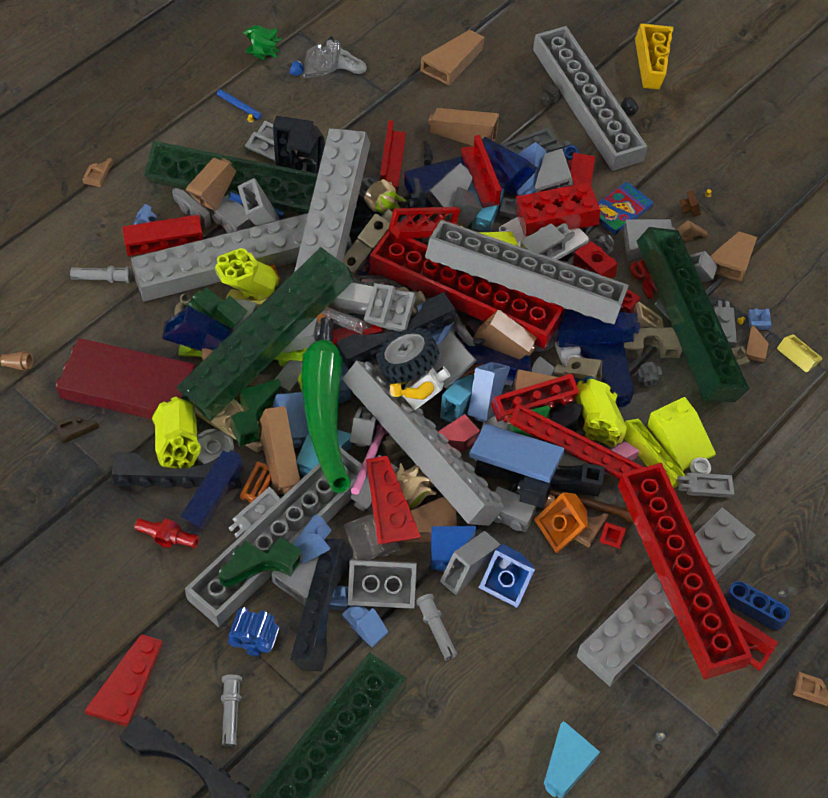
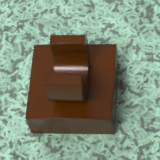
M694 190L686 192L688 199L679 201L683 214L692 210L694 217L701 215Z

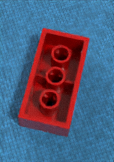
M590 182L516 196V214L525 237L536 233L539 229L551 223L555 227L565 223L568 225L569 230L599 225L600 207Z

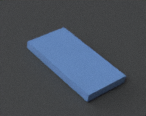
M485 423L469 452V457L550 483L564 454V448Z

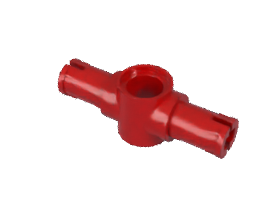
M138 518L135 523V531L151 535L157 544L166 548H170L172 544H181L196 549L199 544L200 538L198 535L182 531L176 522L169 519L153 523Z

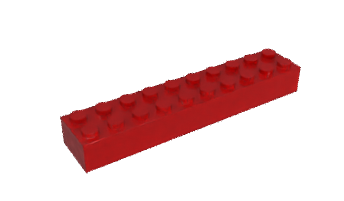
M389 229L370 254V270L418 292L421 291L424 295L431 298L444 292L455 309L484 322L497 310H500L536 336L534 345L540 348H546L562 321L564 307L555 303H548L535 296H528L515 289H508L506 286L498 283H491L481 277L471 276L464 271L452 269L444 264L434 263L425 258L427 245L412 238L398 239Z
M662 463L622 473L618 488L703 679L706 680L747 667L752 658L750 650Z

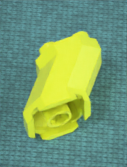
M239 248L217 258L215 271L222 283L240 290L244 297L249 298V296H253L255 300H262L274 295L275 288L279 285L277 274L272 267L255 260L252 253L247 252L246 249Z
M588 379L586 383L579 381L577 384L579 393L575 400L577 404L583 405L582 416L585 420L583 427L586 432L585 436L590 440L605 443L609 447H616L618 443L623 442L627 426L616 405L617 394L615 392L612 394L610 392L611 387L606 383L594 379Z
M174 397L168 403H160L152 417L155 424V451L159 464L162 467L174 469L191 468L201 452V446L197 440V419L193 405L189 401Z

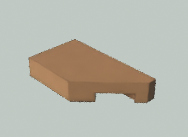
M108 158L107 161L100 164L89 165L82 179L83 183L101 187L113 164V158Z
M751 326L746 356L748 359L764 363L769 343L755 326Z
M605 513L602 516L587 517L588 527L574 540L590 548L609 515Z
M799 672L793 695L828 706V691L822 679Z

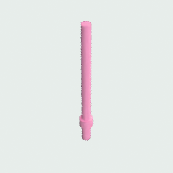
M378 422L375 437L351 489V492L355 495L359 494L368 474L366 459L375 458L384 435L388 433L380 422Z

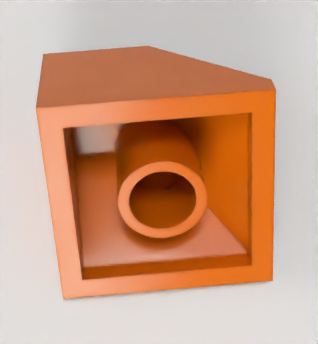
M562 493L534 518L555 553H559L588 527L587 510L578 496L572 493Z

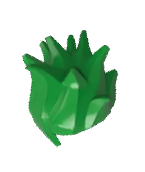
M254 25L245 30L243 34H246L245 36L252 43L246 49V53L253 54L262 60H266V55L277 58L275 52H280V50L276 49V43L282 40L281 37L276 38L277 28L266 29Z

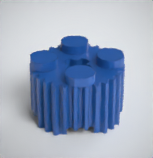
M240 608L237 611L229 633V645L247 649V654L254 657H259L260 653L270 652L279 631L278 624L273 622L274 616L266 613V611H260L256 614L255 612L251 613L247 608Z

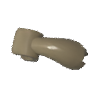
M185 293L180 296V302L176 305L174 311L175 318L181 323L185 322L188 318L184 308H189L187 305L192 300L190 298L186 301L187 295Z

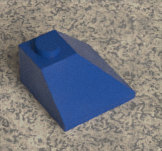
M432 526L430 539L431 570L445 571L453 553L475 538L476 526Z
M502 544L495 550L479 588L518 608L536 568L522 553Z

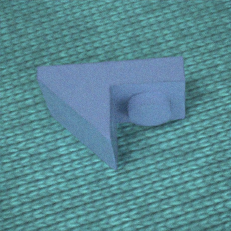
M314 515L293 543L294 546L302 550V563L330 550V547L324 540L331 532V529L321 516Z
M352 605L342 613V619L372 648L388 634V630L373 608L368 611L364 606Z

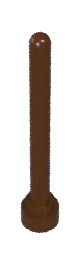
M551 489L550 495L555 496L556 499L565 492ZM578 496L585 507L622 516V519H625L626 522L634 524L626 506L621 508Z

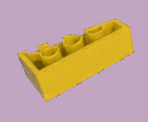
M640 24L635 37L643 88L660 90L666 76L674 27Z

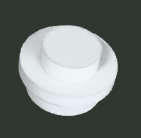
M695 458L690 464L691 473L709 474L711 465L705 458Z

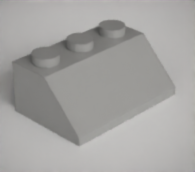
M351 559L348 605L414 608L417 562Z

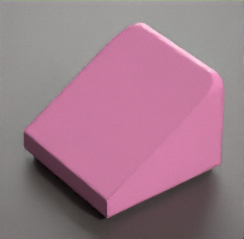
M623 442L611 449L631 461L637 459L639 451L627 442Z

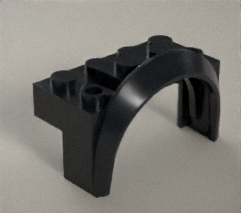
M276 116L273 124L276 177L293 180L289 192L290 197L310 200L315 189L325 148L324 136L318 126H314L313 121Z
M414 178L415 190L411 194L402 197L406 202H397L400 208H426V199L419 179ZM360 194L358 195L349 233L351 240L358 239L359 234L375 214L383 215L380 212L372 211L367 206L364 196ZM418 214L412 219L413 222L419 220L422 215ZM399 215L397 222H401L406 218V215Z

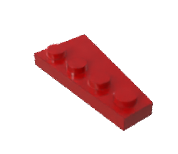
M381 456L366 459L378 545L422 538L389 457Z
M141 634L84 710L85 714L128 726L132 721L162 648V640Z

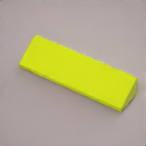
M639 419L625 421L627 430L624 439L639 451L638 456L644 464L651 466L662 463L673 488L682 484L677 482V477L685 476V474Z

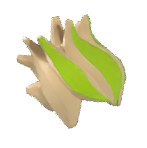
M384 179L371 185L364 196L367 206L374 212H380V214H384L386 209L394 210V208H400L397 202H406L405 199L396 194L392 182Z
M400 463L399 470L395 474L410 509L419 506L426 496L436 495L437 492L431 489L435 485L423 472H419V467L416 464L404 471L403 465Z

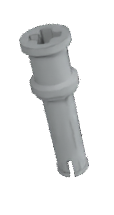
M113 265L108 266V268L71 267L70 276L72 280H108L110 283H114V281L130 283L132 271L130 266H126V268L114 267Z
M433 594L423 595L415 601L416 606L420 608L424 616L422 619L424 623L429 624L444 656V660H450V656L453 659L458 653L441 621L442 613L440 610H437L434 604Z
M225 675L222 677L224 689L221 701L224 704L221 746L233 748L237 746L238 704L242 700V697L239 695L242 677L239 675Z

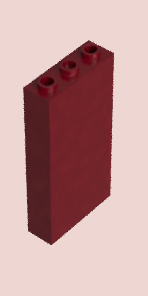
M78 338L76 345H73L71 348L69 360L64 364L61 378L59 377L56 381V389L62 399L152 419L160 403H168L174 397L187 400L196 377L195 365Z

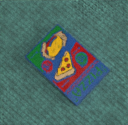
M626 181L598 202L600 207L599 223L616 235L624 229L626 220H636L652 208L654 202Z

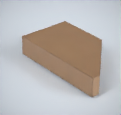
M689 220L675 230L676 237L685 242L693 241L695 237L702 236L706 238L709 236L706 230Z

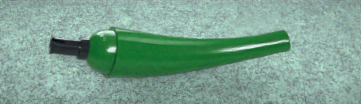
M323 317L321 318L320 333L317 335V341L307 348L302 357L301 382L303 406L308 431L321 469L331 490L335 493H342L351 484L342 461L337 432L342 358L338 348L333 344V336H331L334 320Z

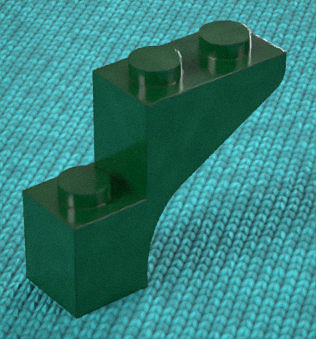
M208 287L202 292L198 290L187 305L189 307L187 311L188 316H194L196 319L215 320L230 331L236 327L248 312L230 295L224 301Z
M279 379L266 381L263 384L247 387L240 391V404L244 412L240 411L231 415L230 428L240 447L259 441L260 427L257 421L263 415L264 410L272 406L276 394H280L281 382Z
M281 537L276 543L273 542L269 546L267 553L244 541L241 547L238 546L233 551L230 561L221 566L218 572L220 585L229 588L269 570L279 571L291 577L303 561L302 550Z

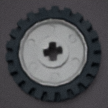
M410 328L408 332L405 329L402 330V334L397 332L394 334V338L389 337L387 339L388 342L382 344L383 347L379 348V353L376 355L377 363L384 376L392 382L402 383L403 380L410 382L411 378L414 380L418 379L419 374L421 376L425 375V370L430 371L432 369L431 365L435 366L436 360L439 359L438 354L440 353L436 341L426 329L422 330L421 328L416 330Z

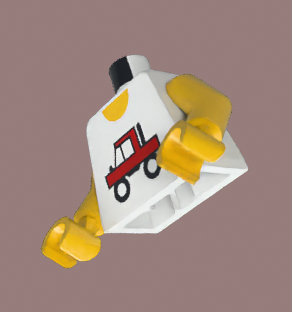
M444 366L436 372L433 368L430 371L426 370L425 375H419L416 380L411 378L410 382L403 380L402 383L390 384L391 395L394 397L403 395L415 411L442 390L443 381L450 377V373ZM401 384H406L404 390L401 389Z

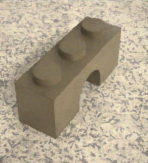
M627 327L621 328L618 338L621 359H641L644 346L647 345L657 348L660 358H680L683 350L680 328Z

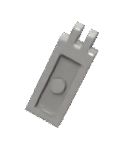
M178 188L172 190L174 201L179 204L180 209L185 214L191 216L199 215L200 224L205 229L211 226L210 212L183 190Z
M717 300L716 306L713 307L715 346L735 347L737 341L734 307H730L729 301H725L724 307H722V301Z
M686 473L685 476L677 477L678 483H684L678 485V490L687 491V495L726 498L734 496L732 475Z
M271 487L267 488L232 519L235 523L228 529L232 531L238 526L240 530L234 535L236 538L239 537L276 504L280 498Z

